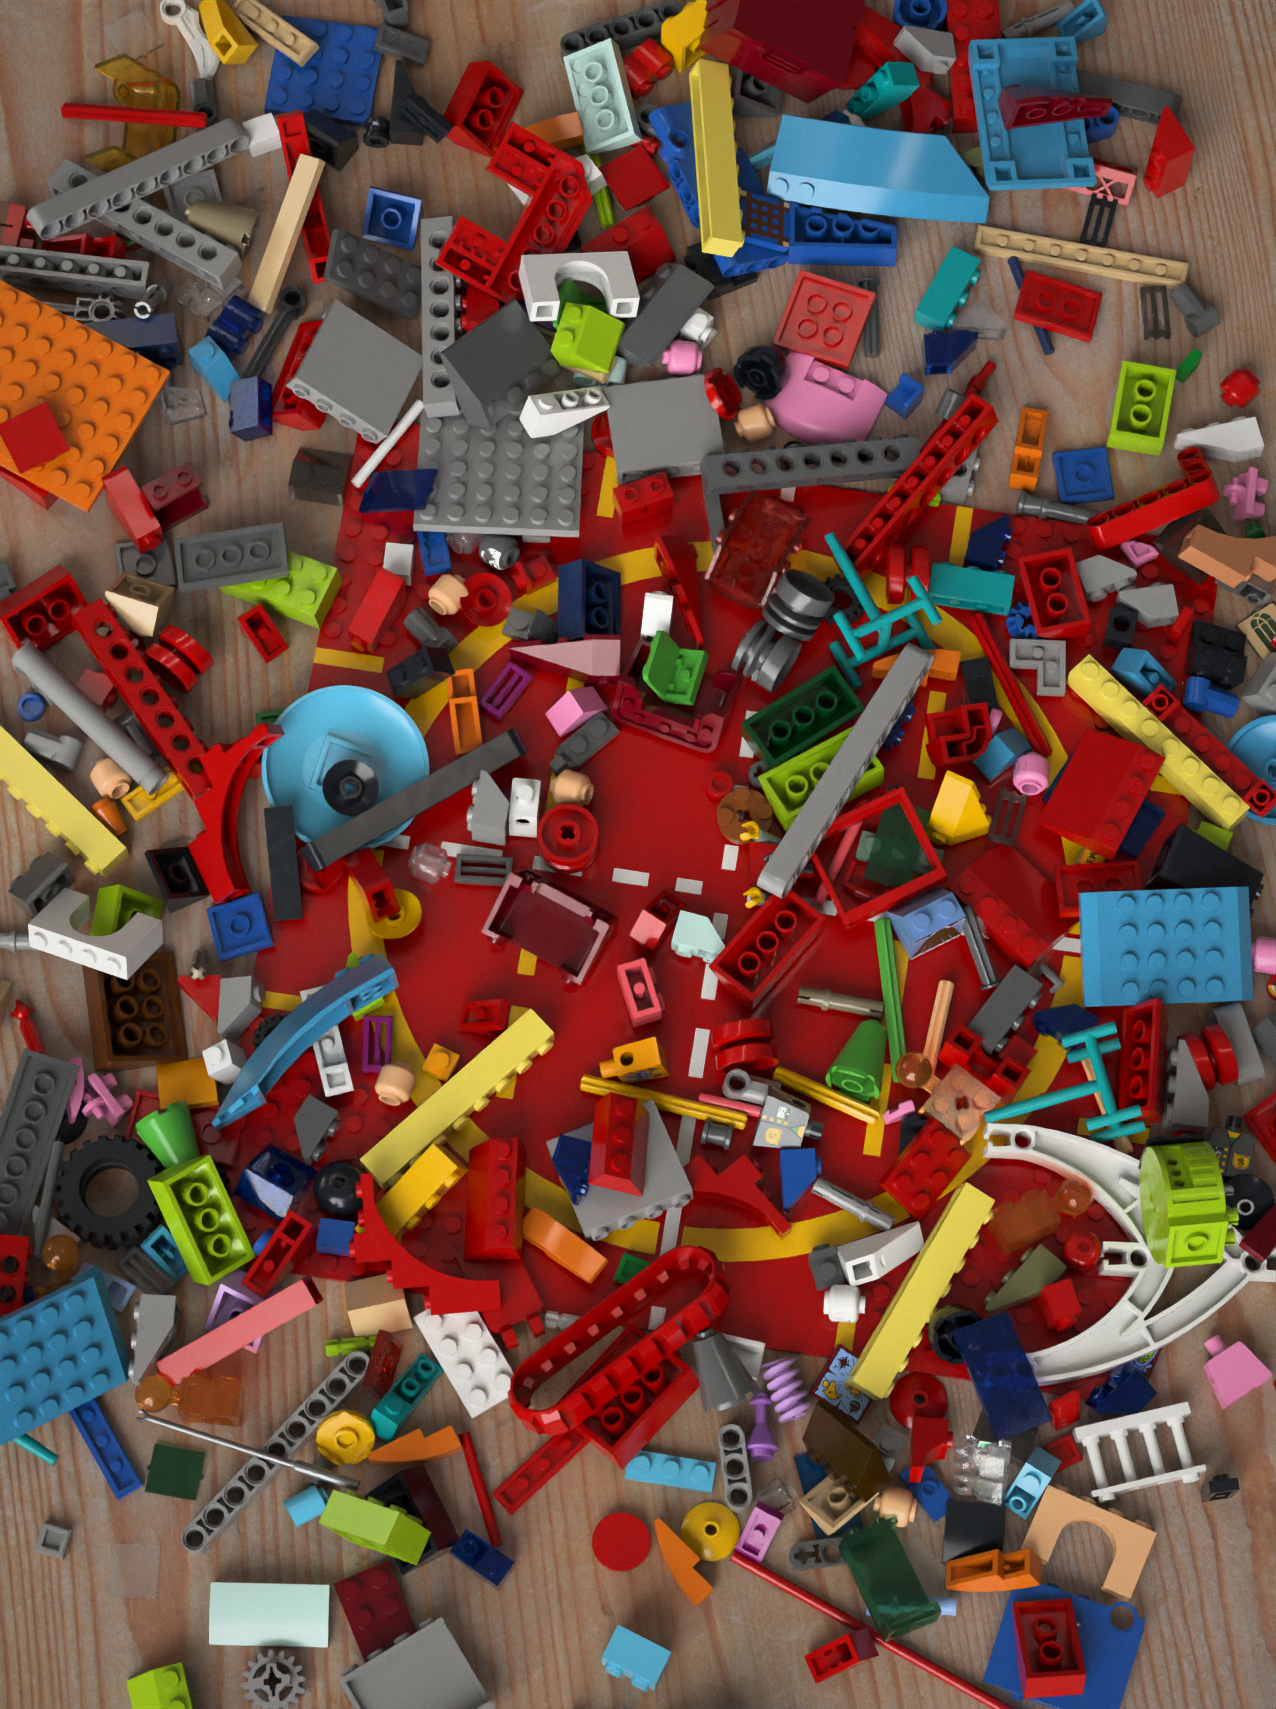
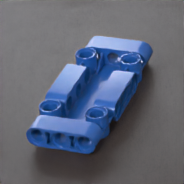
M691 102L663 106L655 109L648 116L657 138L663 143L659 148V155L662 160L668 163L669 177L690 222L695 228H700ZM737 148L736 164L739 165L738 186L743 191L766 197L746 152L742 148ZM744 242L742 247L738 248L733 257L713 254L723 277L777 268L786 263L789 257L787 252L784 253Z

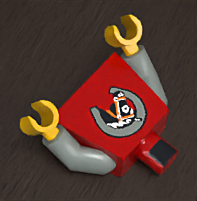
M749 821L741 825L746 827L749 833L740 834V838L745 841L752 838V841H754L749 843L751 888L743 893L744 896L748 895L751 897V900L745 905L747 908H752L755 905L762 906L772 895V893L758 887L757 881L782 839L759 829L756 822ZM808 861L798 878H813L812 861ZM797 880L791 888L793 892H796Z

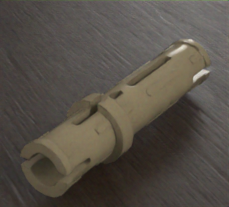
M800 985L797 1003L818 1006L824 1011H827L829 1008L876 1017L878 1019H881L884 1001L831 992L830 988L820 990L804 987L803 985Z

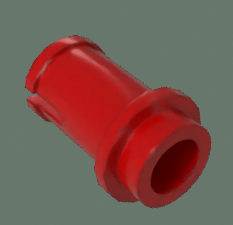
M641 134L642 141L629 145L636 148L642 144L649 156H655L660 148V141L656 140L655 136L650 138Z

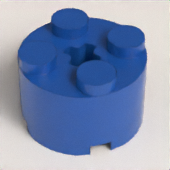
M895 0L892 22L901 28L907 25L943 31L947 12L946 0Z

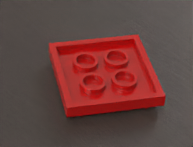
M800 270L774 336L773 346L790 352L813 356L815 360L849 370L876 300V293Z

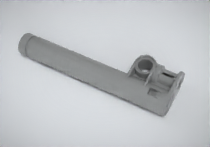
M31 642L25 644L16 652L11 661L14 671L17 674L22 672L32 681L31 685L34 687L36 694L41 696L48 706L52 707L56 704L139 785H142V788L149 795L157 792L165 784L169 775L162 768H159V765Z

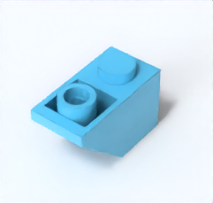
M1036 1446L1001 1504L1006 1505V1508L1026 1520L1062 1461Z

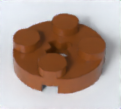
M739 787L735 791L728 793L720 801L717 808L718 827L721 834L730 842L740 845L754 842L752 838L746 841L740 838V834L749 833L746 827L741 826L749 821H739L740 815L738 813L740 811L750 812L751 821L756 822L759 829L769 832L772 825L773 809L761 793L745 787Z

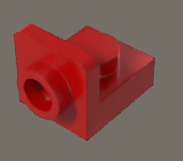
M544 555L523 565L519 561L514 563L515 573L512 574L513 580L518 589H524L527 596L556 582V576Z

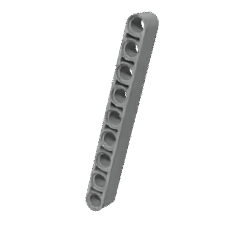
M225 119L32 207L27 214V220L42 240H50L241 153L250 144V139L235 119Z
M354 1351L347 1355L259 1450L270 1453L272 1448L282 1446L285 1448L283 1458L292 1460L317 1434V1428L323 1418L332 1412L338 1411L369 1378L372 1366L367 1354L362 1351ZM356 1360H362L366 1363V1368L360 1373H354L350 1369L351 1364ZM338 1381L345 1383L346 1389L343 1393L337 1395L330 1391L333 1383ZM316 1403H322L326 1406L325 1412L320 1416H314L310 1413L311 1407ZM298 1424L305 1426L306 1431L303 1436L295 1438L290 1435V1430L293 1426ZM253 1456L185 1528L181 1541L187 1552L197 1556L204 1554L286 1466ZM254 1468L265 1470V1476L260 1481H252L249 1478L250 1472ZM237 1489L244 1491L245 1495L241 1502L232 1503L229 1501V1495L232 1491ZM220 1511L224 1513L222 1523L219 1525L209 1523V1516L213 1512ZM192 1534H202L204 1539L200 1546H189L188 1540Z

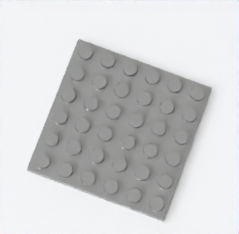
M527 399L491 427L468 425L461 406L460 415L428 418L425 408L421 410L413 531L579 537L584 421L555 435L531 438L519 419Z

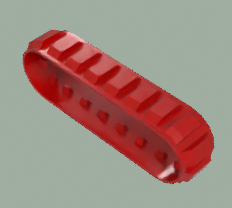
M685 1245L675 1247L661 1255L526 1358L516 1368L510 1379V1390L507 1392L510 1408L524 1427L538 1435L547 1434L554 1436L566 1433L578 1426L689 1341L696 1333L698 1334L715 1321L730 1301L728 1292L732 1289L729 1273L723 1262L718 1260L713 1251L702 1246ZM704 1271L711 1273L709 1275V1285L699 1296L562 1401L548 1409H529L531 1397L541 1384L680 1278L693 1272Z

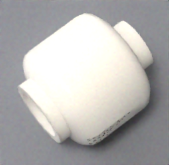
M834 1284L831 1286L830 1291H825L824 1314H828L832 1322L855 1323L858 1321L860 1313L865 1314L866 1296L860 1295L858 1286L851 1287L850 1285Z

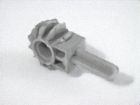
M100 293L97 300L91 297H77L76 305L41 301L81 324L125 319L127 317L125 310H122V302L120 300L115 301L114 296L111 294L104 299L103 294ZM102 314L109 315L106 319H98Z

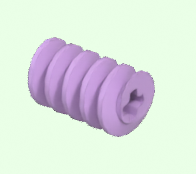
M781 1358L760 1367L761 1369H768L763 1374V1379L772 1380L767 1384V1390L776 1391L771 1395V1401L780 1402L775 1406V1412L784 1413L779 1417V1423H786L807 1415L805 1410L812 1405L811 1402H802V1398L808 1394V1391H798V1387L804 1383V1380H794V1376L800 1372V1369H790L796 1358Z

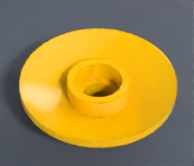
M394 889L400 912L377 923L373 921L368 909H366V922L369 929L375 935L385 939L402 938L414 931L420 923L422 908L419 900L412 893L402 889Z
M706 1502L695 1506L687 1513L682 1523L681 1537L682 1541L702 1561L714 1562L726 1558L734 1551L739 1541L740 1527L736 1516L729 1508L719 1503ZM708 1525H713L716 1528L714 1535L706 1534L705 1528Z

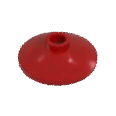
M482 572L470 576L463 583L467 587L469 595L460 597V607L464 615L471 622L482 627H492L500 624L507 618L512 607V596L508 586L501 578L491 573ZM479 598H483L485 600V606H482L479 603Z
M911 1373L896 1382L890 1394L889 1403L892 1415L896 1421L903 1427L911 1430L913 1416L943 1419L948 1407V1398L943 1385L936 1378L925 1373ZM917 1395L923 1396L925 1403L922 1405L916 1404L914 1397Z

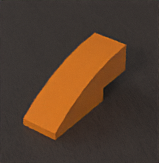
M578 111L546 119L524 128L558 149L584 144Z
M1028 407L1021 408L1008 488L1035 493L1049 411Z
M924 649L934 654L935 657L930 670L920 686L926 687L928 677L955 681L961 651ZM900 654L874 662L871 677L885 679Z
M473 668L454 670L455 674L446 679L455 754L469 753L483 745Z
M533 1206L523 1219L524 1239L543 1250L549 1258L589 1284L595 1280L608 1263V1260L537 1207Z
M451 1425L424 1438L420 1428L374 1450L367 1454L371 1465L411 1466L446 1458L462 1451V1445Z
M658 1517L654 1521V1529L664 1563L683 1595L697 1609L713 1593L714 1588L695 1570L701 1559Z
M1031 1548L1007 1554H1003L999 1549L946 1561L945 1587L948 1590L993 1592L1041 1585L1042 1559Z

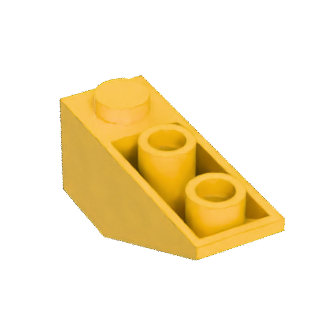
M202 0L198 8L210 47L223 64H245L257 48V42L225 0Z

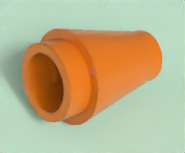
M109 797L101 799L90 808L92 815L117 839L128 831L115 801H111Z

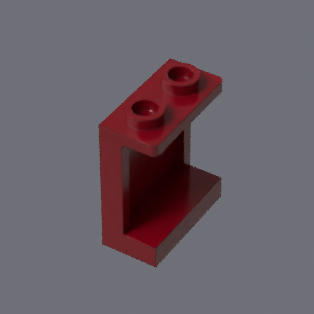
M189 461L141 487L142 494L158 520L162 533L208 509V504L199 491L202 481Z

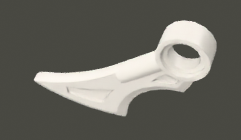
M162 0L160 3L162 20L169 25H176L194 54L200 78L212 80L221 60L210 47L207 35L200 27L199 12L186 5L184 0ZM171 5H176L181 10L177 15H169L166 9Z

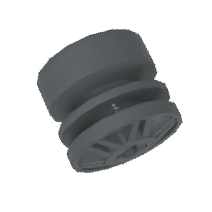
M786 569L775 586L777 593H772L769 596L768 602L762 609V615L773 628L793 639L810 641L821 624L820 617H824L827 614L835 597L830 588L814 576L800 570Z
M760 619L745 634L738 645L731 669L740 672L744 668L743 675L746 678L758 670L756 684L773 693L793 667L802 648V643L785 634L775 642L777 630L773 627L767 630L768 622Z

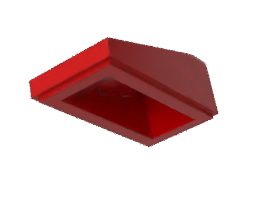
M1074 1389L1052 1400L1047 1407L1045 1414L1055 1431H1059L1080 1419V1394L1078 1390Z

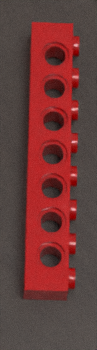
M971 393L842 545L862 581L868 577L887 554L888 544H895L999 422L992 405ZM833 556V559H834V561H835V563H836V565H837L839 571H840L841 573H843V571H842V569L840 568L838 562L836 561L835 557Z
M100 598L73 614L72 624L194 803L195 800L202 796V792L206 788L211 787L212 784L205 769L200 773H194L190 770L189 765L192 763L202 765L200 757L208 752V747L202 739L197 740L193 734L194 727L187 717L182 718L177 710L179 708L178 703L171 694L167 695L162 688L163 682L157 672L150 671L146 665L148 660L143 651L135 649L131 643L133 639L125 626L120 627L116 621L117 614L109 603L105 605ZM100 627H106L111 631V634L101 636L96 630ZM123 650L127 656L123 659H117L112 655V652ZM136 672L141 675L142 679L138 682H133L129 680L127 675ZM153 695L156 697L157 702L152 705L147 704L143 701V697ZM166 717L173 722V725L163 727L159 724L158 720ZM183 740L188 744V748L178 750L173 743Z

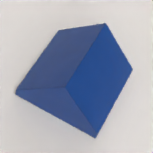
M370 186L361 238L413 250L421 227V219L424 217L423 199Z

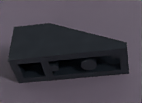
M396 60L389 127L390 144L422 146L423 136L428 135L397 109L412 91L415 92L401 60Z

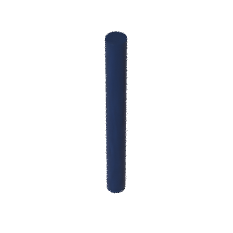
M1012 257L1007 262L1020 292L1024 273L1018 258ZM1033 326L1044 355L1054 353L1055 350L1047 330Z

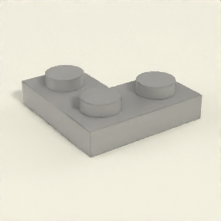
M1010 639V669H1037V696H1065L1066 641Z

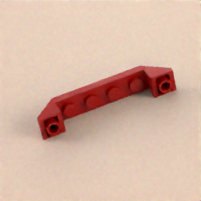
M1160 684L1141 703L1249 805L1250 809L1263 819L1276 805V791L1263 779L1260 780L1223 746L1182 707L1181 702Z

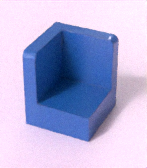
M903 373L900 376L899 385L885 400V405L906 420L923 401L925 387L906 373Z
M321 1218L316 1242L317 1252L350 1256L349 1240H354V1234H356L354 1229L356 1227L355 1222Z

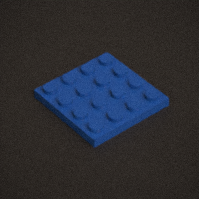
M282 15V19L316 42L319 49L301 67L275 48L264 106L265 114L272 113V115L297 110H302L304 113L316 109L320 113H328L334 118L336 123L364 127V121L372 115L383 54L373 50L378 28Z

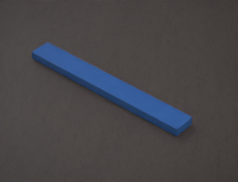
M32 1285L28 1286L27 1290L23 1289L22 1301H26V1305L39 1299ZM94 1398L68 1411L117 1500L119 1501L143 1487L144 1485L96 1399Z

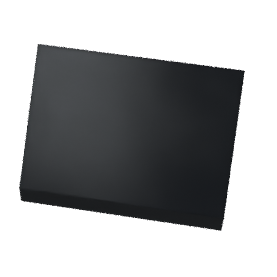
M188 846L147 850L144 853L169 913H173L210 896Z

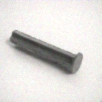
M867 277L858 281V285L862 289L874 292L877 296V286L880 284L879 279ZM877 297L864 329V355L868 358L878 357L880 353Z
M971 905L963 906L961 908L966 918L962 929L982 982L980 988L985 990L1000 985L1002 979L998 980L974 909Z

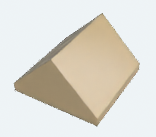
M387 1274L344 1283L347 1312L355 1337L369 1338V1336L383 1335L413 1328L405 1288L393 1289V1283H387Z
M827 1476L803 1496L799 1502L828 1537L877 1497L879 1493L875 1494L865 1503L857 1495L854 1498L851 1497L839 1480L834 1482Z

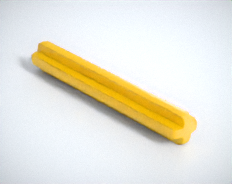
M778 1066L773 1074V1081L780 1082L781 1085L869 1124L874 1125L880 1115V1110L781 1066Z

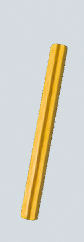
M587 1074L583 1075L580 1083L582 1091L602 1096L613 1092L636 1098L641 1104L653 1099L659 1110L704 1121L707 1118L711 1119L712 1123L725 1126L731 1124L734 1125V1128L741 1130L745 1128L748 1118L746 1113Z

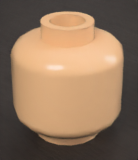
M761 403L740 410L738 413L739 421L734 423L739 437L745 436L750 443L770 437L773 434V428L776 427V422L769 406L764 407Z
M443 574L428 591L430 606L441 615H454L461 608L460 597L469 595L467 587L463 584L465 580L459 575Z
M103 758L97 761L90 774L91 782L103 798L119 799L129 791L132 782L131 776L112 758Z
M564 770L558 777L555 776L553 778L550 791L553 793L554 801L559 805L568 803L583 807L592 800L594 786L587 775Z
M394 1061L393 1064H386L381 1068L375 1084V1091L382 1102L399 1106L400 1103L407 1102L410 1099L416 1083V1076L410 1070L408 1064Z
M886 1486L882 1495L879 1494L875 1497L873 1511L879 1512L878 1520L880 1523L904 1528L908 1522L914 1521L917 1499L913 1498V1493L908 1489Z

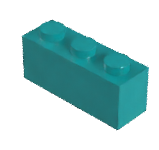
M952 246L918 305L914 322L943 336L947 328L952 329L958 317V314L955 312L959 306H965L970 295L967 292L971 284L976 286L981 277L982 271L979 270L981 259Z
M950 562L933 563L928 595L934 605L1007 616L1011 606L1015 576L1009 575V573L1002 570L989 572L982 571L981 568L976 566L963 568L954 566Z

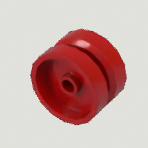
M888 544L886 604H902L905 597V587H908L909 601L917 598L907 581L914 575L918 576L928 593L930 585L928 545H913L910 549L908 562L906 561V548L903 544Z
M168 624L158 635L160 644H150L143 653L148 660L147 665L153 671L157 672L172 687L188 694L198 683L196 674H206L213 666L214 661L210 654L194 638L178 627Z
M566 803L554 806L543 815L538 824L537 847L540 858L546 866L558 873L573 874L583 871L592 864L598 853L599 829L596 819L588 810L579 805Z
M739 1020L723 1024L711 1031L713 1048L721 1051L715 1056L718 1074L727 1075L734 1069H741L747 1074L757 1073L772 1068L779 1063L777 1048L769 1043L775 1038L772 1021Z
M1218 1023L1202 1027L1199 1035L1193 1031L1178 1035L1177 1043L1179 1040L1186 1041L1206 1092L1212 1091L1215 1088L1216 1082L1226 1086L1238 1081L1239 1071L1232 1046L1223 1028Z

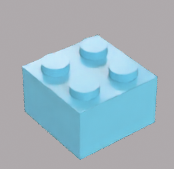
M617 1625L602 1655V1664L605 1665L604 1671L617 1678H621L623 1674L632 1679L631 1685L644 1692H647L649 1688L655 1691L671 1659L672 1652Z

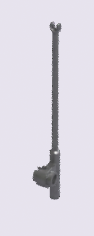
M145 1410L138 1411L144 1414V1418L136 1417V1420L139 1422L149 1421L293 1468L295 1472L309 1476L308 1481L311 1483L325 1486L326 1482L353 1491H358L361 1480L331 1470L332 1464L319 1459H315L314 1464L300 1460L292 1461L149 1415Z

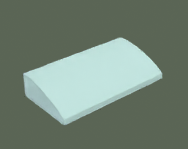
M609 38L563 57L587 153L590 155L607 152L642 141L619 45Z
M211 1582L209 1645L328 1648L331 1587L330 1585Z

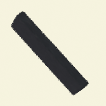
M292 805L264 808L274 921L303 918L293 807Z

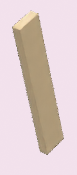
M300 154L246 303L247 307L271 314L325 161Z

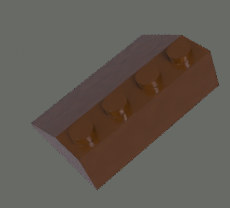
M154 952L128 980L82 965L96 1072L126 1071L188 1060L173 952Z

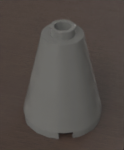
M712 1327L701 1330L698 1334L696 1333L697 1338L693 1340V1347L704 1411L709 1413L710 1407H714L715 1412L740 1404L747 1400L745 1394L750 1391L753 1396L756 1395L759 1391L757 1384L721 1331H714Z

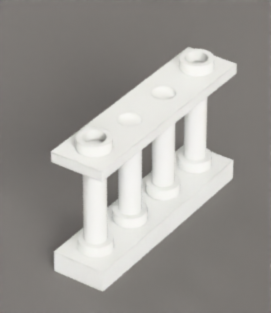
M1188 1401L1074 1428L1072 1431L1075 1444L1082 1443L1083 1447H1087L1098 1490L1091 1491L1088 1497L1093 1500L1098 1499V1503L1102 1504L1116 1499L1115 1495L1181 1479H1183L1184 1484L1200 1480V1475L1207 1470L1206 1465L1194 1467L1183 1428L1184 1418H1187L1191 1413ZM1167 1423L1168 1427L1172 1428L1182 1470L1170 1473L1165 1472L1154 1431L1157 1429L1156 1425ZM1139 1429L1140 1433H1143L1154 1472L1153 1477L1140 1480L1137 1479L1126 1439L1129 1436V1431ZM1111 1436V1440H1115L1126 1483L1110 1487L1098 1443H1100L1099 1438Z

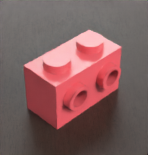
M645 958L618 965L617 976L633 1026L637 1027L661 1020V1012L665 1009L661 993L656 994L653 984L657 982L653 968L647 967Z

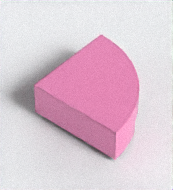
M1134 540L1123 542L1120 546L1134 569L1157 558L1159 555L1153 546L1135 542Z
M908 1100L900 1103L897 1109L887 1110L883 1115L886 1125L901 1121L902 1118H908V1115H914L915 1107L913 1102Z

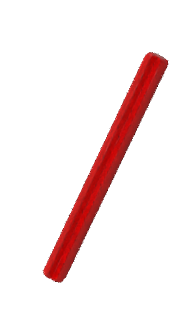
M64 103L60 109L62 117L66 119L205 128L208 124V116L205 112Z
M980 612L970 616L969 624L986 657H988L989 663L1034 752L1044 758L1050 757L1052 749L986 619Z

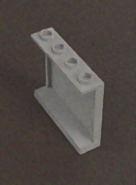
M334 300L325 308L321 316L324 319L295 376L287 382L286 386L296 396L305 398L315 404L316 408L321 412L329 413L338 419L341 425L352 428L360 433L366 441L377 444L388 436L423 365V357L338 300Z
M697 373L681 378L667 377L664 380L657 381L642 380L633 384H613L610 387H604V396L610 404V408L607 409V416L615 459L617 485L628 484L665 472L667 479L700 475L699 464L707 453L722 451L725 454L719 416L710 404L705 391L704 376L706 374Z
M653 1099L642 1103L650 1116L643 1196L641 1197L588 1184L594 1123L546 1142L549 1155L557 1168L583 1230L586 1242L592 1239L593 1241L604 1239L612 1231L629 1229L639 1220L656 1218L664 1210L672 1207L681 1208L694 1199L692 1187Z
M433 1616L419 1625L421 1630L411 1636L409 1632L399 1636L393 1641L395 1644L393 1647L386 1651L383 1648L376 1650L367 1657L369 1660L367 1663L360 1667L357 1664L348 1667L341 1672L343 1677L338 1680L354 1709H496L442 1617L436 1620Z

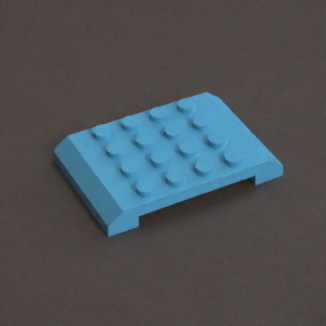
M1074 36L970 41L968 64L985 182L990 191L1093 187L1096 184L1093 157H1089L1084 119L1005 130L997 102L1002 90L1014 84L1080 93L1076 72L1078 57Z
M1249 886L1078 893L1083 1007L1137 1005L1155 998L1162 999L1164 1004L1254 1000Z
M94 1266L70 1278V1284L0 1318V1446L128 1381L130 1360L101 1268Z

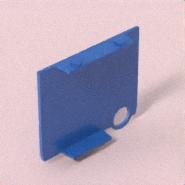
M1041 1583L1039 1586L1011 1590L983 1682L1000 1687L1004 1692L1012 1694L1011 1698L1023 1702L1024 1697L1018 1670L1012 1603L1071 1598L1086 1669L1083 1694L1025 1699L1053 1709H1120L1144 1631L1145 1619L1138 1616L1136 1609L1126 1602H1117L1109 1607L1089 1600L1090 1597L1078 1594L1077 1596L1058 1589L1059 1586L1052 1583H1047V1585ZM1125 1606L1132 1611L1134 1622L1130 1628L1120 1630L1113 1626L1110 1615L1114 1608Z

